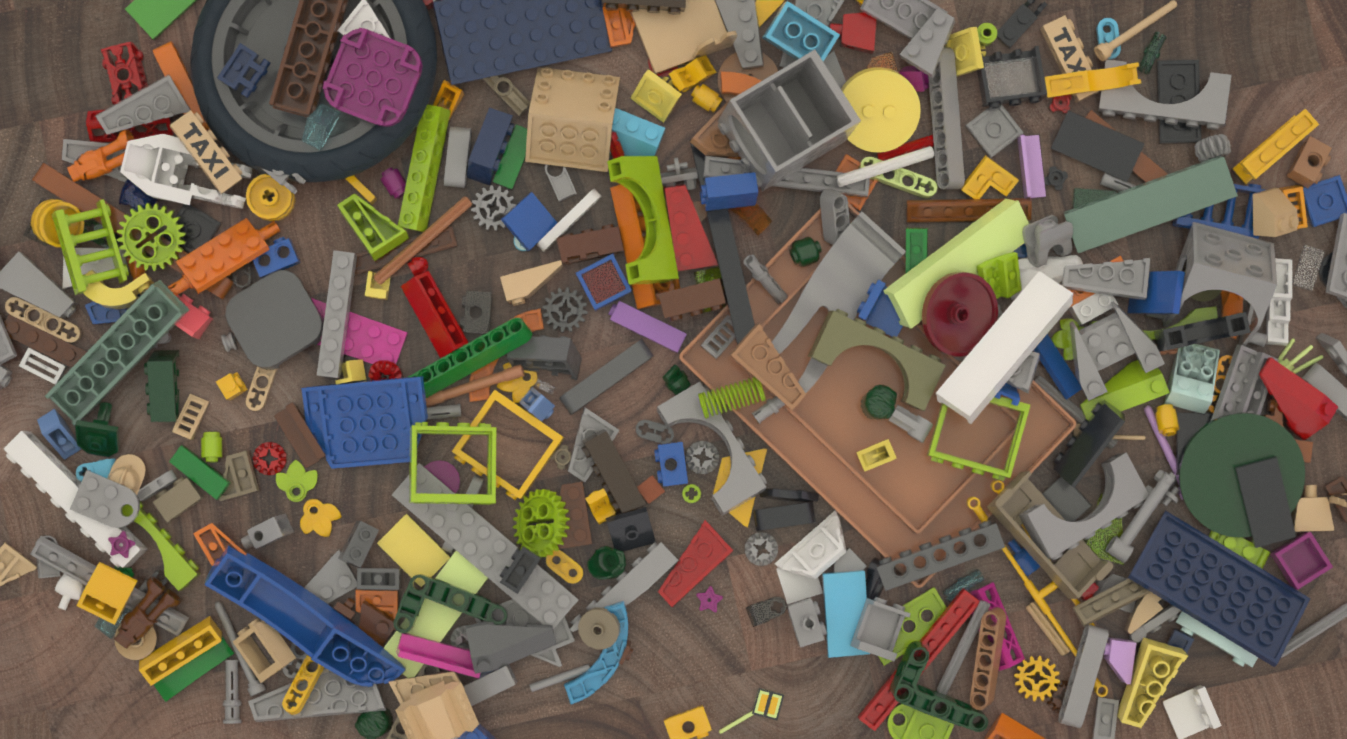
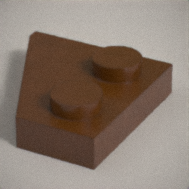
M364 600L361 605L359 628L380 646H383L394 630V619Z

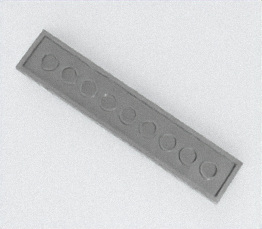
M420 463L417 465L416 493L455 494ZM409 475L392 494L394 498L542 625H552L554 629L579 600L539 565L536 566L518 594L501 584L502 578L500 574L505 566H511L514 561L511 557L518 547L468 504L409 503Z

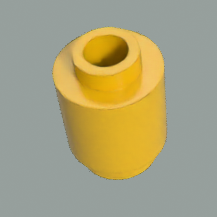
M702 84L701 87L697 85L691 94L694 97L692 100L694 103L713 113L723 100L719 97L720 94L705 84Z
M1171 404L1158 406L1155 413L1158 432L1165 437L1175 435L1176 431L1179 430L1176 410Z

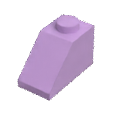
M1108 637L1103 654L1104 659L1122 682L1131 685L1136 642Z

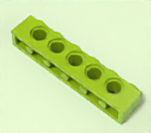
M427 105L418 123L398 226L401 228L424 232L427 229L451 110Z

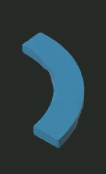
M624 601L604 607L608 609L607 611L616 615L620 623V634L617 641L611 647L602 649L595 663L585 673L572 681L564 683L570 704L577 703L595 693L596 690L611 678L619 666L628 637V616Z

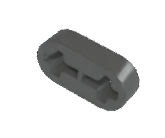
M641 420L636 425V433L641 438L661 444H668L674 438L672 428H667L666 425L649 420ZM647 423L648 428L654 429V433L646 432L645 435H642L639 426ZM664 429H668L671 437L663 441L661 440L662 436L656 434V430L663 432Z

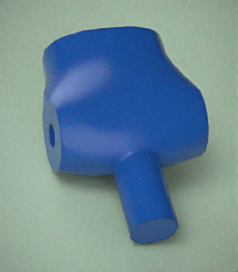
M1015 539L1008 543L1015 553L1013 555L1014 559L1027 577L1041 567L1025 548L1021 549Z

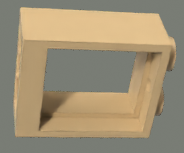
M259 618L237 633L239 637L233 641L260 683L296 659L280 633L263 620L260 621ZM253 633L257 635L275 661L272 665L251 637Z

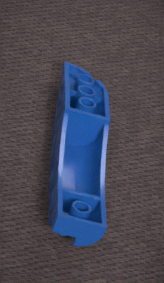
M228 545L221 557L217 558L204 583L205 586L254 614L311 657V660L353 684L372 687L373 684H387L389 681L398 678L406 670L397 659L342 614L298 583L249 553L244 555Z

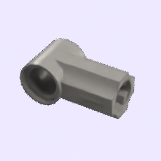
M897 405L894 413L888 420L905 430L908 435L921 443L924 442L933 427V424L919 415L912 414Z

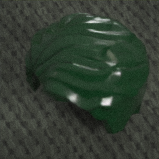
M875 385L862 397V412L869 419L881 420L890 418L895 411L894 406L897 393L888 386Z
M609 546L595 550V553L587 562L589 573L594 578L601 580L618 577L624 572L626 566L623 551Z
M387 708L385 711L363 712L358 716L354 725L358 733L364 738L376 739L391 730L393 716Z

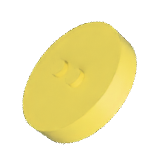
M883 67L864 69L849 78L841 88L861 120L848 137V140L856 147L869 152H887L904 144L916 130L920 119L919 97L911 83L900 73Z

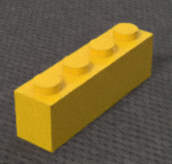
M209 616L156 649L146 658L139 660V671L150 686L220 643L222 641V632Z

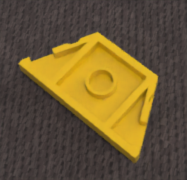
M767 449L745 453L753 458L756 464L754 468L758 474L762 472ZM730 456L724 457L721 460L713 494L722 488L729 477L731 468ZM755 497L729 512L745 527L749 525Z

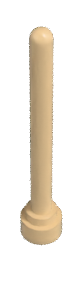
M1174 0L1170 1L1111 42L1100 43L1094 48L1096 56L1101 61H1105L1111 57L1115 48L1175 9L1177 2Z

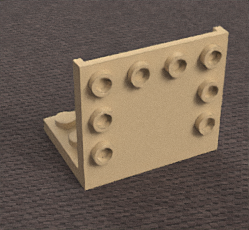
M538 67L528 113L525 162L608 172L607 161H609L612 125L620 77Z

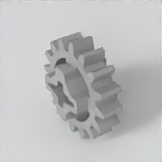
M490 185L489 191L482 188L483 194L476 193L478 200H472L476 207L472 208L471 211L477 213L473 217L474 220L480 219L478 225L481 227L486 224V230L493 226L494 230L497 231L499 225L505 229V224L501 220L494 221L500 215L505 216L516 206V204H511L514 197H507L509 194L508 190L501 192V186L494 190L493 186ZM493 195L492 199L488 201L483 200L487 196ZM501 197L506 200L508 208L501 205ZM496 202V205L499 208V210H495L494 213L491 214L489 206H493ZM480 208L486 210V219L482 217Z

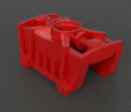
M130 41L101 49L104 57L102 66L108 71L113 91L112 104L115 105L123 100L120 87L126 92L125 99L132 95L130 92L132 88L131 82L138 87V91L148 86L142 64L143 52L138 50L133 42ZM126 46L130 56L127 63L125 59L121 58L123 47ZM108 51H111L117 57V61H115L116 67ZM122 69H126L129 72V77L126 80L118 78V73Z

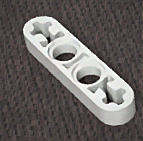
M595 188L591 190L537 243V246L543 252L547 251L557 241L556 238L561 237L602 195Z

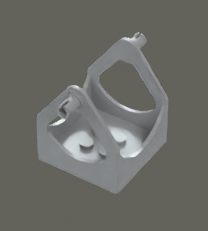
M1193 222L1175 270L1182 271L1184 262L1187 259L1180 309L1186 299L1202 291L1225 290L1235 293L1249 302L1246 313L1251 333L1240 335L1239 345L1246 346L1248 343L1264 347L1267 341V334L1257 331L1263 322L1277 287L1274 243ZM1255 310L1257 317L1251 323L1253 311ZM1146 314V316L1161 319L1164 327H1168L1177 315Z

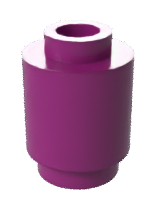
M388 168L382 173L383 177L380 181L390 196H393L396 200L404 196L406 181L398 169Z

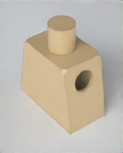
M1304 485V498H1300L1291 514L1295 532L1334 531L1328 498L1317 497V485Z

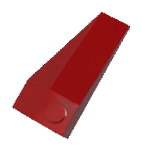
M1268 357L1259 376L1269 394L1273 395L1277 401V408L1285 415L1288 427L1302 440H1306L1329 424L1338 406L1324 393L1273 358Z

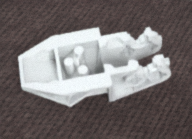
M159 134L127 142L120 173L147 195L190 205L191 198L243 209L246 200L244 197L225 193L221 195L217 190L194 185V183L183 185L188 165L194 166L197 169L200 166L178 137ZM236 164L243 173L240 176L250 179L253 168L243 164Z

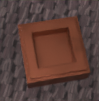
M653 475L637 487L648 504L665 492Z

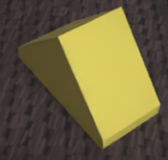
M889 439L856 452L864 472L897 459Z

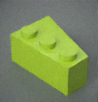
M356 194L351 195L337 205L340 213L374 261L409 239L406 230L397 226L388 217L382 215Z

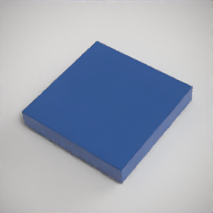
M1340 175L1320 181L1317 184L1314 183L1309 188L1303 187L1305 208L1312 228L1337 220L1343 213L1347 214V194Z
M532 192L501 218V221L526 251L532 249L557 224V221Z

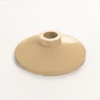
M121 625L117 628L115 637L119 633L118 629L121 627ZM152 626L148 633L141 638L140 642L132 643L127 649L116 641L115 646L118 652L127 659L140 660L146 658L153 652L156 646V631Z

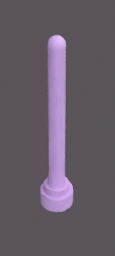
M1146 405L1144 412L1174 475H1176V458L1166 437L1158 432L1156 417L1152 407ZM1176 475V480H1177V482H1178V484H1179V486H1180V483H1179V480H1178V476H1179V475ZM1178 487V489H1179L1178 494H1179L1181 500H1183L1182 495H1181L1180 487Z

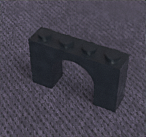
M1246 312L1154 331L1159 352L1251 333Z

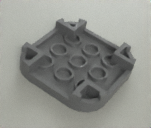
M278 270L265 276L236 294L226 307L225 316L247 358L254 365L262 369L274 370L280 368L279 365L313 344L316 346L321 341L324 318L320 315L302 284L303 282L294 273L287 270Z

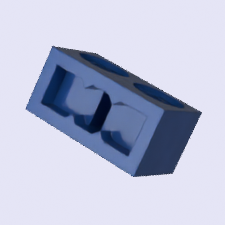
M281 237L274 240V245L269 246L267 252L253 260L260 278H264L272 272L285 270L301 263L291 239ZM284 247L289 248L290 253L288 257L281 258L279 255L280 250ZM268 255L270 263L267 266H262L260 263L261 258Z

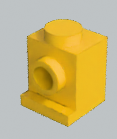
M238 372L234 374L229 373L216 381L226 400H232L248 390Z

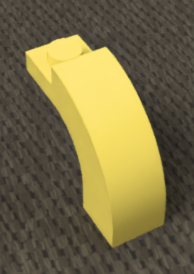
M91 270L85 275L88 276L96 274V272ZM144 273L122 288H109L103 281L88 284L87 290L83 294L103 307L125 309L131 307L139 298L137 295L139 293L143 294L154 282L149 275Z

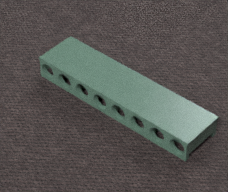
M1220 155L1065 211L1064 216L1066 221L1072 223V238L1077 253H1081L1237 197L1238 195L1224 156Z
M161 280L153 283L45 397L47 399L50 398L73 421L72 424L75 426L76 421H83L190 309Z

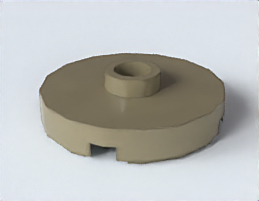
M595 607L588 610L581 617L578 631L582 641L587 646L594 649H606L617 641L620 634V623L617 616L607 611L608 609ZM595 627H599L601 632H597Z

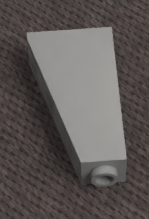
M18 251L0 271L1 289L60 318L70 317L76 311L75 306L78 303L24 253Z
M508 664L464 685L469 702L473 706L516 685L518 681Z

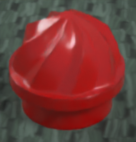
M412 257L411 261L407 263L414 276L424 273L428 269V262L423 257Z

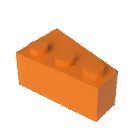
M212 523L193 533L211 566L214 565L217 558L221 557L228 545L244 555L247 554Z

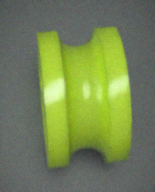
M690 484L683 489L682 496L686 502L696 503L701 498V491L696 485ZM690 488H695L694 491L697 490L698 495L694 496V500H689V496L686 497V492H689Z

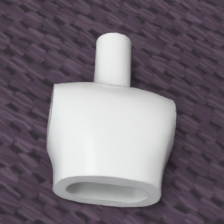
M63 574L55 587V591L62 595L58 608L66 610L70 599L79 600L85 585Z

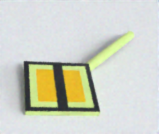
M758 688L753 710L720 729L719 733L722 734L754 714L778 720L784 694Z

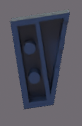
M489 107L468 160L467 178L489 186L491 185L495 171H498L501 163V154H504L508 145L507 137L512 135L515 124L512 123L513 115Z

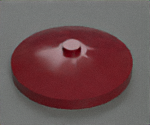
M954 272L939 279L928 292L922 309L923 329L931 345L944 354L956 357L967 356L998 320V303L993 289L982 277L967 272Z

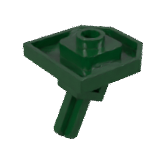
M100 403L97 420L94 419L93 422L76 421L77 446L87 454L109 457L119 451V428L109 424L113 407L110 403Z

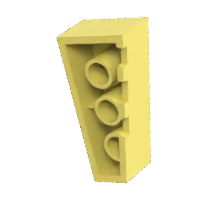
M1143 637L1133 665L1131 685H1126L1118 708L1117 716L1122 723L1142 728L1155 708L1157 700L1166 691L1172 677H1175L1178 668L1187 659L1188 655L1182 648Z

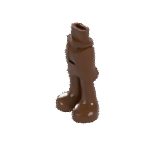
M153 576L146 583L148 588L146 595L121 620V627L118 629L119 633L114 638L116 642L126 649L132 643H136L145 636L152 626L158 622V617L169 607H176L182 602V599L175 592L167 589L160 601L147 614L145 611L165 590L163 583Z

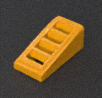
M1293 185L1279 188L1290 202L1297 201L1294 207L1297 210L1299 209L1297 216L1301 219L1297 229L1308 227L1303 186ZM1295 193L1296 196L1288 197V194Z

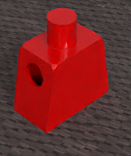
M862 12L844 14L842 24L830 23L829 28L840 34L841 47L873 54L877 19Z

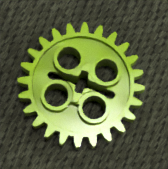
M146 203L144 209L140 204L138 205V212L132 208L130 209L132 216L124 215L127 222L121 221L119 223L124 227L117 230L119 234H122V237L118 238L117 241L123 242L119 250H126L123 257L130 256L129 263L137 261L136 268L144 264L145 271L149 269L150 265H152L153 271L157 270L158 265L164 269L165 262L172 265L173 261L171 258L179 259L176 252L184 251L179 246L186 243L185 240L181 239L182 236L186 235V232H180V228L184 224H177L180 216L173 218L174 210L167 213L166 205L159 209L158 203H155L153 208H151L150 203ZM150 217L158 219L159 225L157 228L150 226ZM164 225L167 226V229L155 236L154 240L148 241L140 248L136 247L138 243L149 237V233L152 234ZM133 229L141 231L142 237L140 240L133 238ZM163 234H168L171 237L169 245L162 242L161 237ZM146 246H151L154 249L152 257L145 254L144 249Z
M536 489L535 492L530 491L529 496H523L525 502H519L520 510L515 509L518 517L513 518L514 521H517V524L513 526V529H517L514 537H519L516 543L522 545L521 549L525 546L540 557H547V555H553V551L559 550L557 544H564L562 537H567L564 531L569 529L566 522L570 520V518L565 517V514L569 510L563 509L566 502H562V497L556 495V492ZM546 521H554L553 523L549 524L545 523ZM530 523H539V524H536V526H535V525H529Z

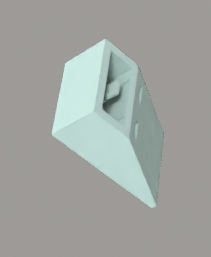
M1199 344L1178 348L1167 385L1170 393L1166 394L1164 404H1171L1175 407L1205 414L1213 399L1220 350Z

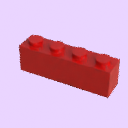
M429 271L414 276L400 286L440 359L469 343Z

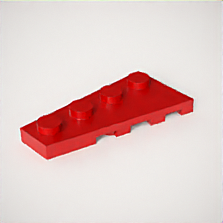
M706 520L658 591L672 608L733 552V549Z

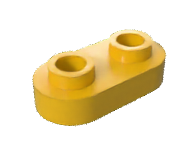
M553 551V555H547V566L566 582L574 584L582 579V567L563 551ZM554 556L560 557L561 561L559 564L553 562ZM571 569H575L577 571V575L575 577H571L569 575V571Z

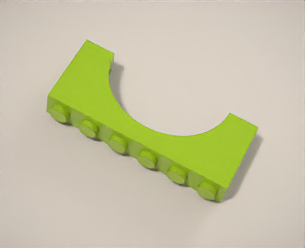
M621 156L607 161L611 182L623 185L633 194L640 205L645 220L646 239L644 248L635 261L625 264L629 285L666 283L679 279L658 157Z

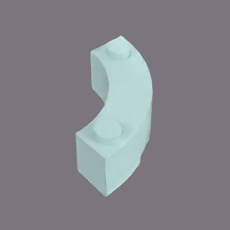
M1183 611L1179 615L1176 623L1182 626L1181 631L1191 637L1193 634H1196L1234 657L1232 661L1242 667L1244 664L1250 667L1254 666L1258 657Z

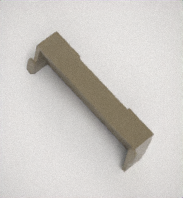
M1030 471L1020 472L987 508L1042 567L1068 599H1079L1095 580L1101 581L1113 569V564L1109 560L1101 561L1083 540L1079 541L1077 547L1071 550L1067 549L1053 564L1020 528L1023 522L1019 515L1034 505L1045 504L1054 516L1062 520L1065 519L1028 479L1032 475Z

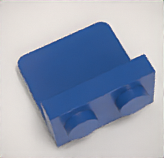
M878 280L876 284L872 283L868 289L867 294L869 297L866 303L864 301L861 302L857 313H859L858 318L872 327L885 331V334L890 337H897L903 326L899 323L900 318L889 296L883 291L887 288L886 283Z

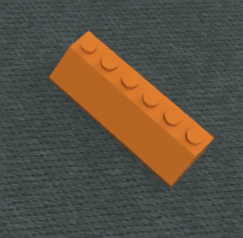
M620 184L611 187L610 190L626 262L630 263L640 256L644 248L646 227L642 210L636 198L626 187ZM679 279L666 283L632 285L637 309L660 306L658 294L680 289Z

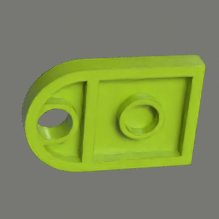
M904 704L895 706L887 719L888 731L894 739H948L955 725ZM901 713L904 715L905 721L903 724H894L893 717L895 714Z

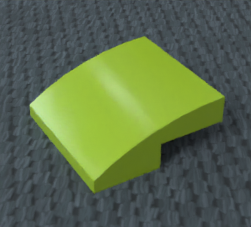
M1012 252L1000 255L977 265L978 276L982 277L991 286L996 299L1000 297L1009 298L1022 290L1018 253Z

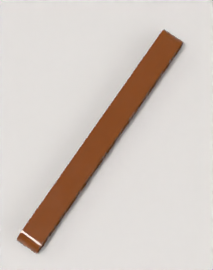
M42 163L32 179L59 198L76 206L82 212L97 209L96 203L102 200L45 163ZM105 201V204H108L111 210L109 218L113 231L119 234L117 230L124 228L119 223L121 221L127 222L124 218L125 213ZM100 217L93 218L102 224ZM133 229L132 236L140 240L142 233L139 229ZM155 232L152 234L149 233V237L138 243L136 246L140 248L148 241L154 240V237L158 234ZM161 237V240L164 244L169 245L171 243L167 239ZM146 246L144 251L153 256L154 249L151 246ZM186 251L176 252L179 259L189 254ZM171 258L173 261L172 265L165 262L166 265L183 275L176 264V261L179 259ZM225 277L206 290L224 300L234 282Z

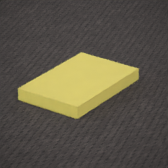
M405 514L377 543L411 578L418 574L432 577L451 558L408 514ZM422 578L415 580L420 587L425 585V581Z

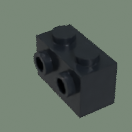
M525 546L522 549L517 548L511 557L514 560L510 567L505 566L500 574L502 578L500 583L518 594L542 557Z

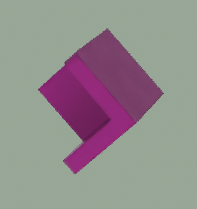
M906 66L898 72L911 83L916 92H924L929 88L928 75L916 67Z

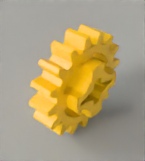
M1031 656L1029 663L1023 660L1024 666H1017L1020 674L1014 675L1015 678L1019 679V681L1015 682V686H1021L1018 691L1019 694L1025 692V699L1032 696L1033 702L1036 701L1037 697H1040L1043 702L1045 695L1051 698V690L1055 692L1058 690L1054 684H1060V680L1055 679L1059 672L1053 671L1056 665L1049 666V659L1047 658L1043 662L1041 656L1036 661ZM1035 665L1033 671L1024 673L1029 667ZM1042 667H1045L1050 672L1051 676L1045 675V673L1042 671ZM1036 674H1040V678L1043 679V681L1040 680L1039 684H1035L1034 680L1031 679V677H1035ZM1023 681L1029 682L1032 686V691L1025 687ZM1044 685H1050L1045 691L1039 692L1040 688Z

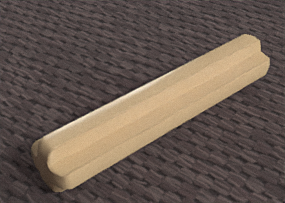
M1035 601L1028 604L1026 610L1060 655L1064 656L1069 653V647Z

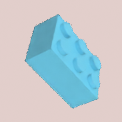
M786 1L762 38L796 60L816 50L824 62L840 34Z

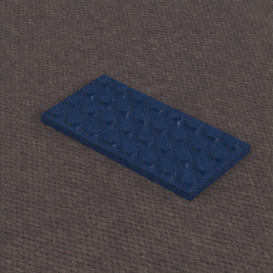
M442 0L432 3L450 85L612 51L601 0Z
M1166 510L1128 576L1130 580L1273 667L1278 664L1311 599Z

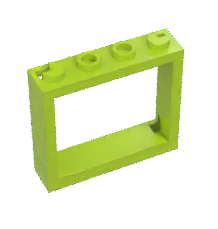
M994 397L989 402L990 404L1019 412L1004 470L936 451L948 408L944 403H941L927 456L932 457L931 461L943 464L944 460L952 462L951 466L964 469V466L972 468L971 472L984 475V472L993 474L992 478L1004 481L1005 478H1011L1031 405L1019 402L1018 406L1011 404L1012 399L1005 397L1000 399Z
M415 422V425L410 427L409 503L495 504L496 427H491V424L479 423L478 427H470V423H457V426H449V423L438 422L436 426H428V422ZM417 434L487 435V495L416 493Z

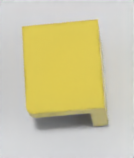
M368 271L365 296L388 300L391 277L379 285L373 278L376 273Z
M363 359L349 360L343 363L344 379L336 380V384L366 380Z

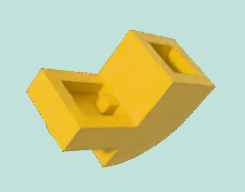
M704 55L694 59L685 67L669 73V76L672 79V84L679 92L682 91L684 93L706 81L717 72L708 57Z

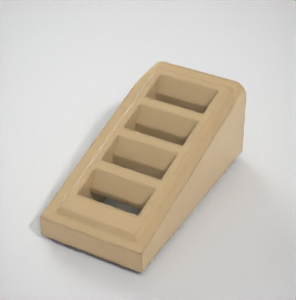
M190 394L172 432L194 440L209 401ZM192 401L202 405L201 409L192 406ZM190 409V410L195 411V412H197V413H199V414H198V416L196 417V416H194V415H192V414H189V413H187V412H188V410ZM185 417L194 420V424L184 421ZM184 425L191 428L190 432L181 429V426Z

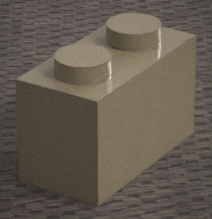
M179 478L173 483V488L169 491L164 489L155 496L157 499L153 501V504L167 523L172 522L204 499V496L190 478Z

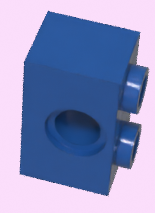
M683 442L658 445V449L654 450L655 460L660 462L661 470L657 471L658 483H663V487L687 484L688 478ZM672 458L677 462L675 470L669 471L665 468V461Z

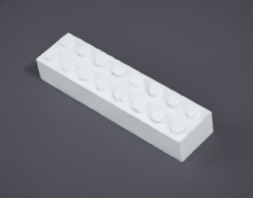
M21 431L4 448L7 452L6 457L14 464L17 462L22 467L21 472L29 479L32 477L37 482L35 484L36 487L43 493L47 492L52 497L50 501L56 507H62L67 512L65 516L71 522H77L81 526L80 531L88 538L91 536L96 541L95 546L104 553L106 551L110 555L112 545L108 538L118 537L122 531L126 532L127 538L134 541L135 545L129 549L128 558L123 557L121 554L111 556L110 561L116 567H131L148 550L126 526L110 527L70 510L81 481L32 432Z

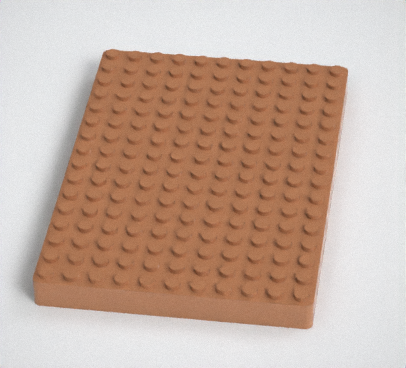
M848 203L851 224L860 213ZM821 208L765 265L768 268V273L788 295L787 299L783 303H776L762 284L754 278L746 285L755 325L757 323L761 325L771 342L787 321L814 271L833 246L823 238ZM805 237H811L814 242L818 241L821 246L822 252L819 253V261L806 267H801L799 264L795 265L789 251L792 249L793 242ZM904 255L881 280L886 283L887 287L906 274V257ZM728 304L680 353L679 357L680 361L710 390L714 389L715 393L716 388L721 393V386L725 390V385H727L730 390V383L734 387L736 382L739 387V381L743 384L745 379L748 384V378L752 381V377H754L730 355L737 346L736 338L717 359L701 347V344L727 315L730 316ZM820 307L798 336L779 354L797 381L801 378L811 359L808 355L828 315V310L825 307ZM922 321L912 329L903 326L897 337L904 341L903 345L909 348L911 345H914L923 350L922 354L928 357L930 354L937 356L941 359L940 363L946 365L925 411H920L901 402L904 393V379L899 366L887 353L869 345L854 346L843 351L835 358L831 366H827L817 382L793 410L784 405L777 414L773 413L760 424L754 418L752 412L766 404V400L769 398L773 399L776 397L768 388L762 384L766 398L762 402L756 386L759 403H757L751 387L755 404L752 403L747 390L750 406L747 404L742 390L746 406H743L738 393L741 408L738 407L734 396L736 410L729 396L732 412L884 558L891 556L892 559L900 557L899 553L911 549V552L919 550L920 545L931 542V545L939 542V538L946 535L955 537L959 535L960 530L970 527L971 530L979 528L978 524L982 522L973 509L967 506V499L973 496L978 498L980 506L989 518L992 513L987 506L998 496L990 487L991 482L997 480L992 478L993 474L984 472V475L971 472L972 468L964 466V469L951 466L952 462L944 460L943 464L931 461L932 457L927 456L941 403L937 401L936 392L962 361L934 348L925 335ZM727 322L725 326L734 333L733 326ZM866 324V327L872 330L874 329V327ZM721 328L720 332L729 339L731 336ZM717 334L714 336V338L717 341H719L722 345L725 344V341H723ZM710 341V342L708 343V344L711 345L716 351H718V350L720 349V348H719L716 344H714L712 341ZM1034 380L1032 381L1029 394L1017 388L1020 396L1019 402L1030 404L1031 406L1011 478H1005L1002 481L1004 488L1020 472L1030 471L1032 473L1076 427L1075 419ZM875 385L888 386L897 393L895 408L899 405L912 414L919 415L933 424V427L924 442L921 443L908 435L905 430L888 421L889 418L881 420L867 418L861 408L862 397ZM989 403L973 423L970 424L966 418L948 407L936 451L1004 470L1019 412ZM889 439L897 459L864 472L856 452ZM999 482L994 485L995 490L1001 487ZM975 499L970 502L971 507L977 504ZM956 542L954 550L957 552L964 542ZM937 549L934 552V558L937 560H942L946 555L943 549ZM922 556L914 559V565L917 567H922L926 563V559ZM899 563L895 565V569L900 574H903L906 571V566ZM936 573L910 583L917 588H921Z

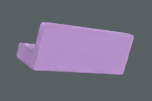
M1020 135L1017 141L1024 198L1046 197L1039 135Z

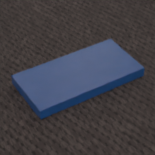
M1149 272L1147 298L1145 300L1129 298L1127 313L1179 314L1185 272Z

